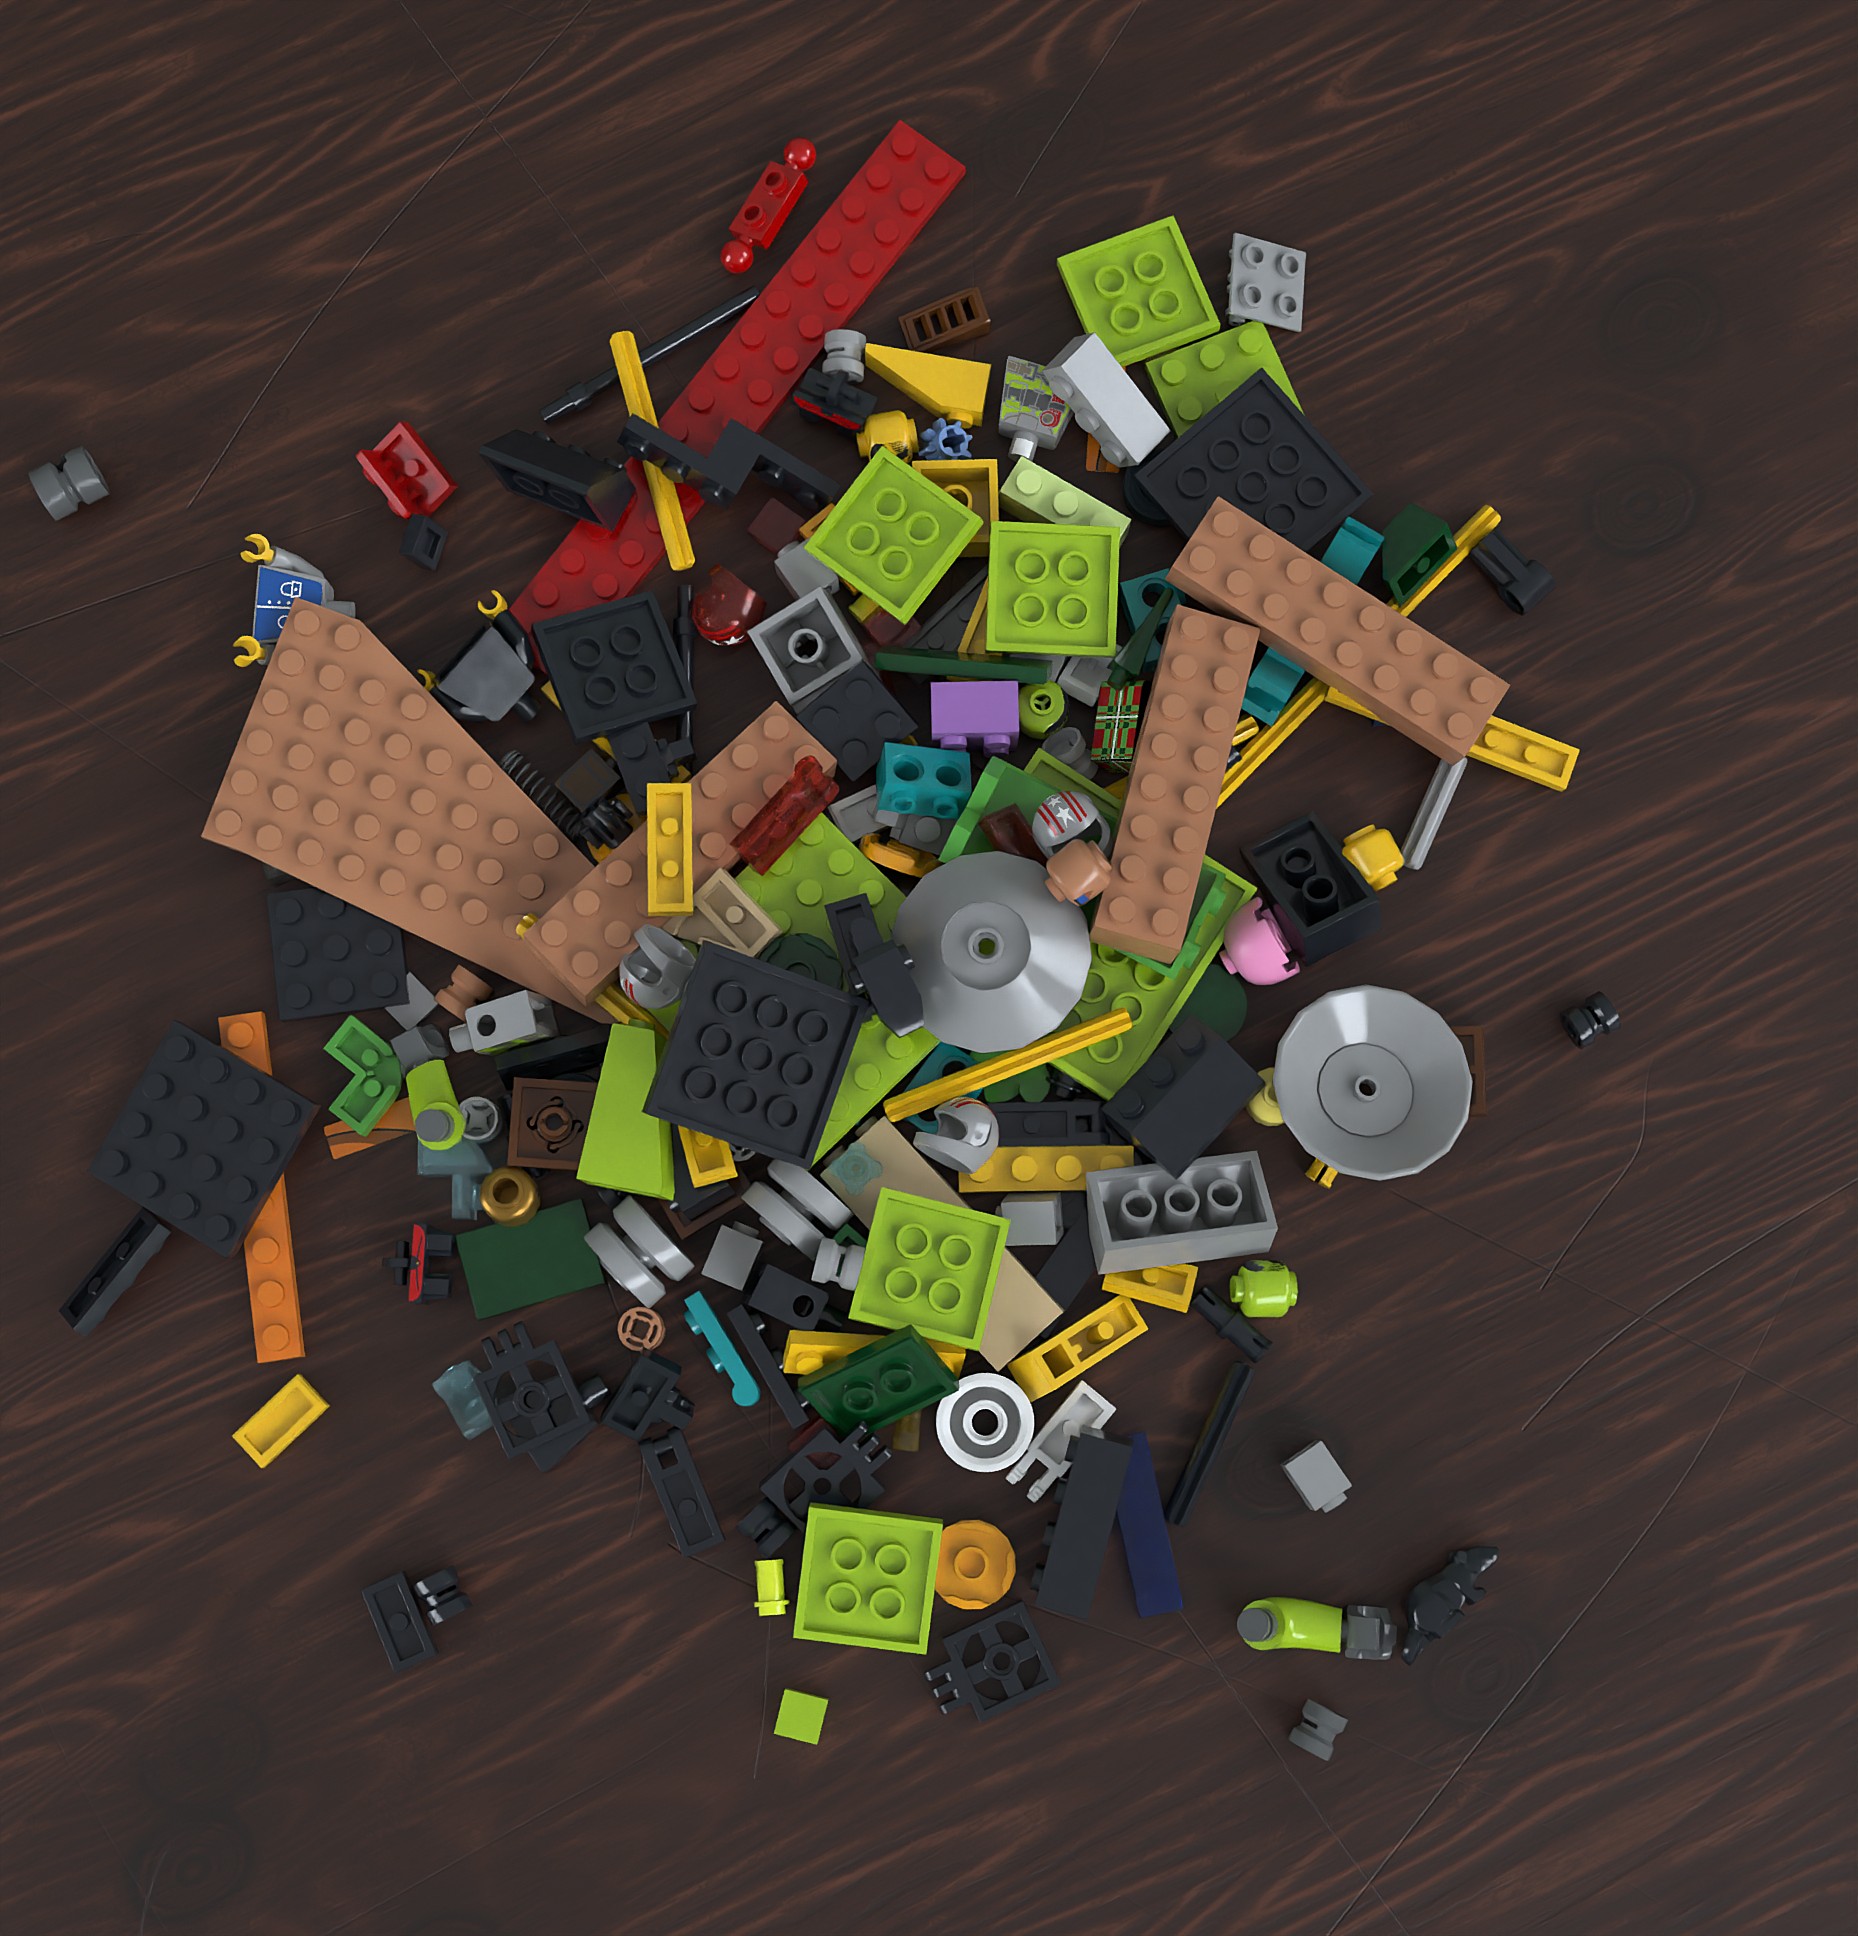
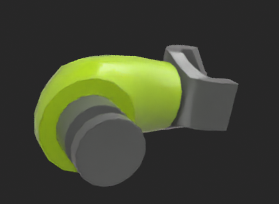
M435 1024L424 1027L416 1026L391 1039L390 1042L400 1060V1072L407 1081L410 1108L417 1137L429 1149L443 1151L454 1147L461 1141L466 1121L452 1089L444 1060H441L450 1055L447 1041L441 1029Z
M1269 1597L1254 1601L1245 1607L1237 1621L1238 1631L1244 1641L1252 1648L1258 1650L1300 1648L1340 1653L1341 1642H1344L1345 1656L1347 1658L1387 1660L1391 1656L1392 1645L1396 1644L1397 1626L1392 1624L1388 1608L1348 1605L1347 1620H1343V1610L1341 1608L1287 1597Z

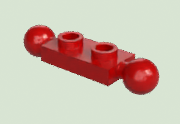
M798 137L787 143L784 149V165L772 161L769 162L730 225L729 230L736 239L727 242L723 246L720 255L721 262L728 271L738 274L747 271L751 267L754 259L753 246L768 249L809 181L802 171L810 169L817 157L815 146L808 139Z

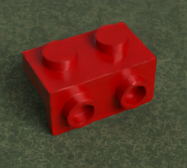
M399 422L373 450L361 449L355 455L364 467L362 471L365 477L383 491L388 498L387 503L390 509L403 519H410L412 513L429 517L458 487L457 483L409 422Z

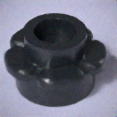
M1055 1067L1051 1077L1046 1076V1081L1052 1083L1050 1092L1074 1101L1076 1094L1082 1096L1086 1094L1083 1091V1085Z

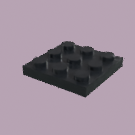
M653 590L532 624V636L575 745L616 733L644 721L652 723L696 710L698 702Z
M317 887L266 894L279 1020L281 1022L382 1010L385 1007L410 1004L407 981L408 968L402 928Z

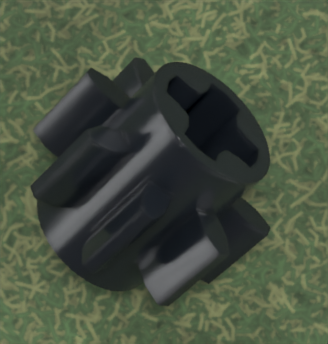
M601 796L589 804L580 815V820L586 825L580 830V833L596 849H599L603 844L609 850L615 849L631 834L633 827L627 820L633 816V813L617 797L608 802Z

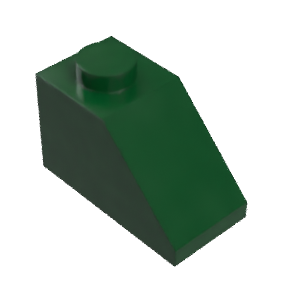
M1412 502L1399 515L1395 516L1382 531V536L1385 537L1382 542L1383 580L1393 603L1401 607L1458 549L1448 523Z

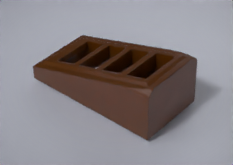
M978 285L898 317L908 350L922 353L933 352L989 334L991 327L990 318ZM971 307L974 320L968 322L964 309ZM954 312L959 326L952 329L947 314ZM937 317L943 332L938 335L935 334L931 319ZM921 322L927 340L920 342L914 326Z

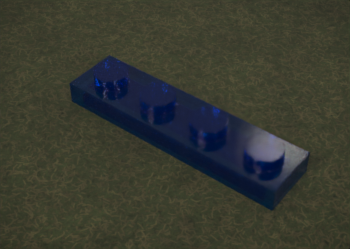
M1146 1432L1125 1436L1134 1439V1446L1116 1510L1140 1618L1184 1609Z

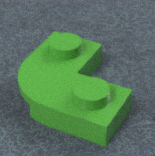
M350 1015L323 1048L356 1074L329 1107V1110L358 1134L366 1137L398 1097L402 1087L403 1076L400 1072V1060L393 1047L357 1017Z

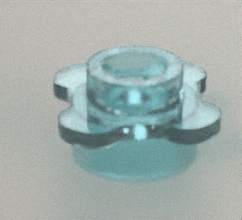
M859 1142L851 1143L848 1146V1152L840 1159H834L829 1167L830 1173L834 1177H839L846 1184V1190L851 1195L862 1194L864 1186L872 1178H879L883 1171L882 1164L879 1161H873L866 1153L865 1145ZM855 1164L860 1166L858 1173L852 1171V1167Z

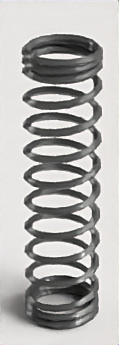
M513 749L506 753L497 765L509 776L511 770L518 766L524 757L520 756V752L517 749ZM531 763L523 766L518 774L511 779L516 783L517 779L530 768ZM538 770L533 771L523 783L517 786L521 787L523 791L525 785L537 775ZM545 777L540 778L530 790L524 793L528 794L530 798L533 791L545 781ZM549 784L539 796L531 800L533 802L536 801V806L539 809L543 808L542 812L546 816L550 815L549 819L553 823L557 822V828L564 830V835L572 843H575L583 837L580 830L586 825L580 820L570 830L568 835L566 833L569 827L580 818L581 813H577L567 825L560 828L561 821L571 813L574 806H570L558 819L552 820L555 812L567 802V799L561 800L549 813H545V810L559 796V791L555 792L545 804L537 805L539 800L551 790L552 784Z

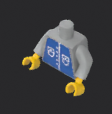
M252 534L245 537V540L257 545L258 554L254 555L249 551L241 552L242 559L250 563L263 559L265 565H258L252 637L242 636L233 644L234 647L241 646L249 652V656L239 655L234 659L237 666L246 667L254 660H257L261 665H269L295 597L356 618L355 603L334 601V589L324 579L323 573L296 554L276 546L269 548L268 540L260 534Z

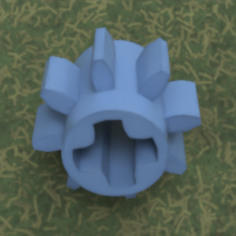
M940 418L932 423L933 430L927 429L920 434L925 443L923 450L919 452V456H925L928 461L968 460L972 455L966 449L968 441L973 437L972 435H966L965 431L960 428L961 421L958 420L952 425L946 426L945 420Z

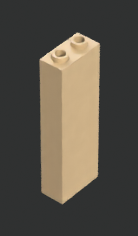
M875 1116L869 1118L856 1130L855 1134L859 1139L847 1150L842 1145L839 1146L822 1162L827 1168L820 1174L822 1179L869 1230L881 1187L973 1210L900 1129L888 1120L887 1116H883L879 1121ZM1006 1246L1004 1247L979 1350L997 1372L1064 1312L1062 1307Z

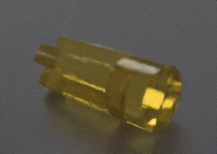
M921 1409L896 1421L892 1449L919 1451Z

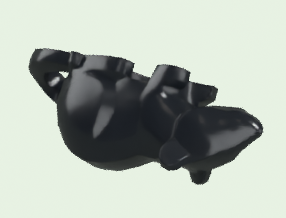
M1476 1546L1463 1551L1453 1550L1448 1554V1560L1450 1561L1448 1565L1439 1573L1421 1580L1411 1588L1405 1602L1408 1633L1401 1654V1659L1407 1665L1411 1666L1430 1642L1436 1638L1441 1639L1465 1616L1460 1610L1464 1602L1468 1606L1473 1605L1487 1593L1483 1587L1476 1588L1475 1581L1479 1574L1495 1564L1499 1554L1497 1547Z

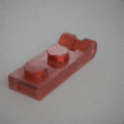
M806 756L795 765L794 774L729 843L753 872L760 876H763L839 792L838 784L831 776H824L822 773L823 766L814 756ZM811 786V793L808 796H806L804 793Z

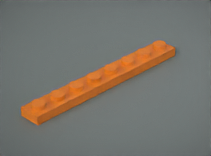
M260 1011L219 1017L221 1046L272 1076L265 1013ZM283 1172L244 1240L258 1363L305 1357Z

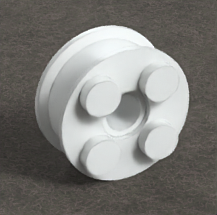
M992 1373L973 1374L959 1380V1391L941 1399L936 1416L937 1434L943 1449L957 1464L977 1472H994L1012 1465L1024 1454L1033 1436L1034 1414L1026 1394L1013 1381ZM981 1409H989L997 1417V1428L990 1435H979L972 1427V1418Z

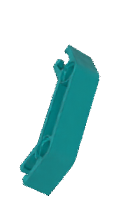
M1348 516L1323 556L1321 563L1357 585L1385 537ZM1269 647L1248 680L1241 709L1272 726L1305 670Z

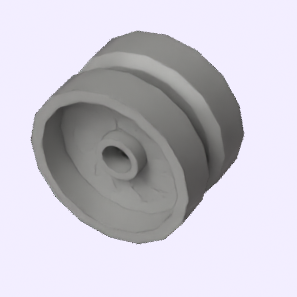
M774 1158L767 1166L768 1174L784 1190L777 1194L766 1183L754 1181L741 1198L761 1216L759 1220L788 1246L793 1244L810 1260L814 1261L817 1257L821 1238L825 1236L811 1224L812 1220L816 1217L830 1230L840 1231L854 1214L804 1168Z
M629 1195L613 1209L615 1220L627 1233L624 1238L609 1224L599 1222L584 1236V1239L601 1259L600 1263L626 1291L630 1290L650 1309L666 1294L665 1285L652 1270L655 1265L668 1278L675 1281H680L695 1265L645 1209Z

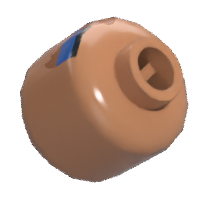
M1075 839L1047 860L1046 867L1051 877L1044 882L1060 903L1067 898L1071 903L1082 906L1110 885L1111 879L1108 872L1113 869V866L1093 840L1086 844L1080 839Z

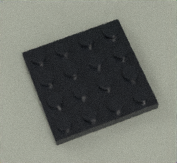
M1263 368L1254 373L1133 477L1135 483L1187 542L1219 496L1306 553L1374 495Z
M703 940L641 1112L810 1170L870 1001Z
M173 1020L87 1172L222 1256L234 1259L321 1105L185 1023Z

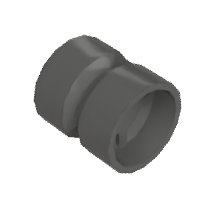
M83 445L62 454L60 464L58 465L49 461L28 472L39 498L55 521L78 511V503L81 501L90 505L110 494L99 468Z

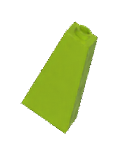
M629 1019L628 1025L613 1023L576 1179L594 1186L673 1201L675 1188L671 1122L641 1112L667 1038L654 1030L655 1025L650 1022Z

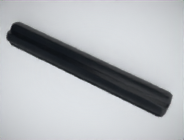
M1234 1361L1164 1511L1163 1518L1166 1521L1179 1527H1184L1187 1524L1255 1374L1253 1367L1241 1361Z

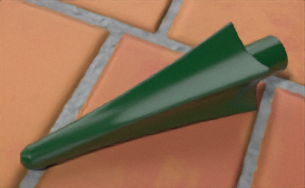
M1166 588L1146 619L1107 666V669L1113 671L1107 680V684L1111 688L1121 691L1127 680H1134L1135 676H1139L1156 628L1173 596L1171 588Z

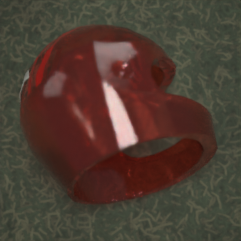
M717 563L708 571L713 581L710 590L702 595L696 594L692 608L693 620L697 630L708 641L720 646H735L751 638L747 631L762 622L767 603L752 589Z

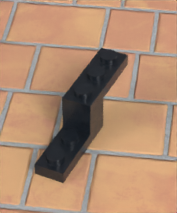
M634 413L630 416L617 440V443L624 446L625 451L633 458L641 461L647 460L660 468L663 475L671 481L685 483L698 491L699 496L704 501L716 506L721 505L726 509L735 498L750 470L758 473L759 478L772 487H781L794 495L796 501L808 509H817L820 512L830 504L841 486L730 418L708 458Z

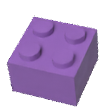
M1018 681L931 682L932 748L959 752H983V756L987 758H992V756L1003 758L1009 756V751H1017L1019 738Z

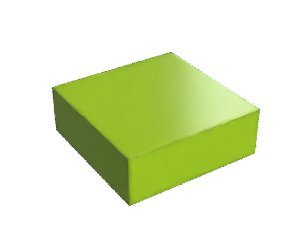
M785 1688L774 1734L817 1745L829 1698Z

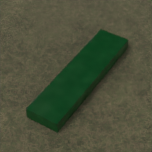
M884 645L876 652L875 668H878V670L997 681H1018L1019 683L1041 685L1047 683L1052 676L1053 664L1052 660Z

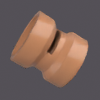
M458 965L451 974L452 982H454L453 986L449 985L447 988L440 989L433 1000L467 1023L465 1010L477 1006L475 1003L477 999L479 1001L487 1000L494 989Z
M645 1307L629 1309L619 1321V1338L631 1350L641 1351L643 1347L654 1350L665 1338L666 1327L664 1320L659 1313Z

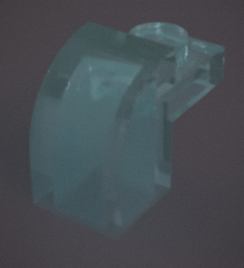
M464 1136L454 1147L443 1151L431 1150L418 1139L417 1174L423 1177H453L452 1218L457 1220H477V1210H483L479 1199L482 1184H477V1177H486L494 1170L487 1151L476 1141Z

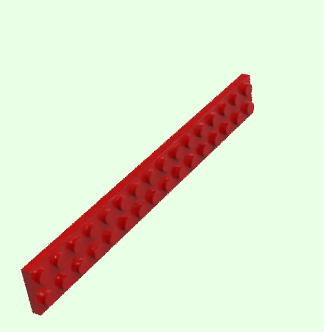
M899 120L658 422L659 429L708 458L730 418L759 435L803 380L809 368H812L825 352V334L829 331L845 327L966 174V166ZM632 456L624 464V467L627 469L626 474L636 487V490L614 531L612 532L580 520L509 608L529 635L536 659L533 667L547 677L546 669L531 633L532 624L631 596L667 551L643 462ZM674 482L685 525L687 526L706 501L699 496L698 491L685 483Z

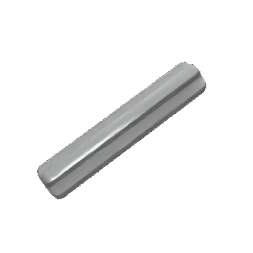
M1466 757L1454 766L1443 759L1440 760L1400 850L1404 858L1403 865L1405 867L1415 870L1421 868L1467 765Z

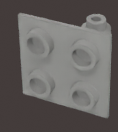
M1234 233L1232 249L1229 251V257L1232 259L1231 272L1227 277V280L1230 282L1227 286L1229 308L1225 310V316L1229 318V324L1241 326L1246 323V319L1291 331L1301 332L1306 252Z

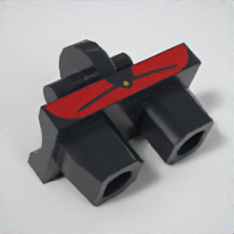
M809 368L800 387L794 392L791 404L800 407L801 418L812 423L820 422L822 418L836 423V430L839 435L852 440L856 437V432L860 434L863 430L867 418L872 415L877 406L878 397L847 384L849 372L840 369L833 378Z
M413 1223L411 1259H408L409 1242L396 1241L395 1258H383L382 1267L394 1268L393 1285L407 1286V1271L410 1269L408 1303L429 1305V1300H441L452 1297V1274L431 1273L432 1256L454 1257L456 1234L434 1229V1226L429 1224Z

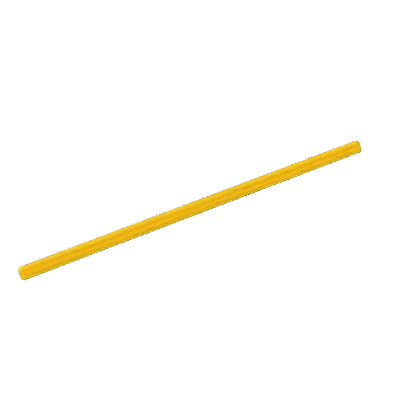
M1484 505L1453 536L1458 549L1401 607L1395 605L1392 599L1386 605L1407 617L1498 525L1501 520L1498 512L1491 506ZM1313 677L1281 710L1273 725L1267 724L1239 752L1242 760L1225 772L1216 809L1324 701L1323 699L1328 688L1327 684Z

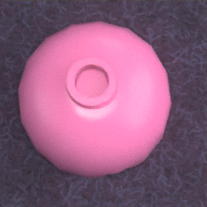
M1256 897L1242 905L1230 917L1224 929V945L1226 949L1220 951L1219 954L1231 975L1239 972L1247 982L1256 985H1273L1299 973L1300 968L1297 961L1289 965V960L1285 954L1292 951V948L1269 908L1260 912L1259 908L1263 900L1260 897Z

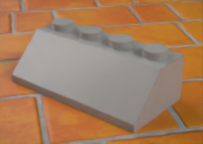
M1257 1151L1197 1158L1177 1180L1156 1163L1086 1172L1089 1237L1098 1275L1269 1252L1278 1230Z

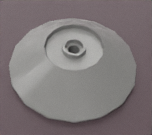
M1001 851L958 856L924 875L900 905L890 940L893 939L896 946L903 943L907 948L915 965V968L909 970L922 997L923 1027L943 1043L979 1053L1020 1049L1055 1030L1081 998L1092 960L1087 918L1080 906L1071 903L1067 898L1060 903L1054 897L1044 882L1051 876L1047 869L1037 861ZM985 940H991L995 943V951L990 955H982L979 951L980 944Z
M1367 984L1329 991L1297 1013L1278 1043L1273 1085L1282 1119L1306 1152L1339 1173L1378 1181L1419 1173L1449 1152L1469 1116L1473 1081L1462 1043L1438 1012L1406 992ZM1367 1084L1370 1086L1372 1095L1366 1096L1362 1094L1359 1085Z

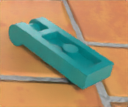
M696 1292L684 1300L689 1310L683 1313L686 1321L696 1336L702 1332L705 1334L712 1346L706 1350V1353L718 1373L724 1370L728 1372L735 1384L732 1389L734 1401L741 1406L756 1404L761 1397V1389L703 1292Z

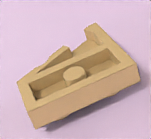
M719 868L693 895V916H673L662 927L664 931L671 935L696 942L702 945L703 940L756 959L783 932V929L722 868Z

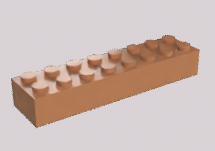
M1219 496L1165 578L1166 581L1223 618L1261 628L1258 637L1260 642L1328 686L1334 687L1338 692L1375 714L1376 717L1452 766L1467 755L1510 687V684Z
M1177 604L1167 624L1112 837V852L1107 858L1113 866V869L1108 872L1111 882L1106 889L1097 895L1088 930L1090 942L1171 964L1181 951L1261 628Z
M777 701L687 782L691 783L693 895L719 868L725 869L730 874L835 776L837 760ZM647 820L523 934L525 947L586 1008L619 978V965L623 955L626 953L631 954L640 947L634 933L645 924L662 929L673 917L648 916Z

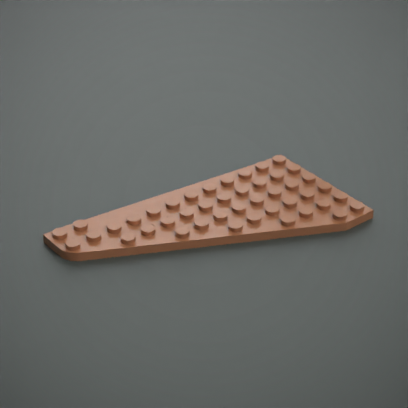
M295 597L201 837L250 855L587 1016L600 1024L619 1022L595 1000L586 1008L525 947L524 939L516 932L518 923L527 914L532 913L540 919L588 875L595 866L360 620ZM619 977L614 984L624 992ZM642 1007L653 1018L656 1019V1017L647 1008Z

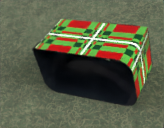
M1101 681L1090 760L1108 772L1129 773L1152 686L1150 681H1127L1121 691L1111 688L1107 681Z

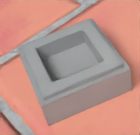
M411 972L407 974L410 1004L385 1007L407 1031L418 1026L440 1005L433 1000L434 996Z

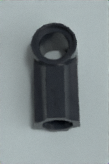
M1498 528L1488 534L1469 554V557L1498 586V593L1503 602L1518 615H1525L1556 586L1549 571L1536 560L1530 559L1528 561Z

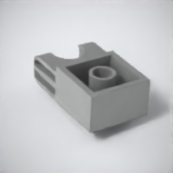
M821 586L747 631L796 713H799L861 659L879 677L831 593ZM808 640L818 643L817 651L812 657L803 655V651L808 649L805 645Z

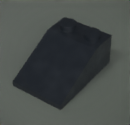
M1315 811L1239 848L1242 858L1284 936L1306 967L1382 929L1379 897L1356 866L1343 856L1341 846Z

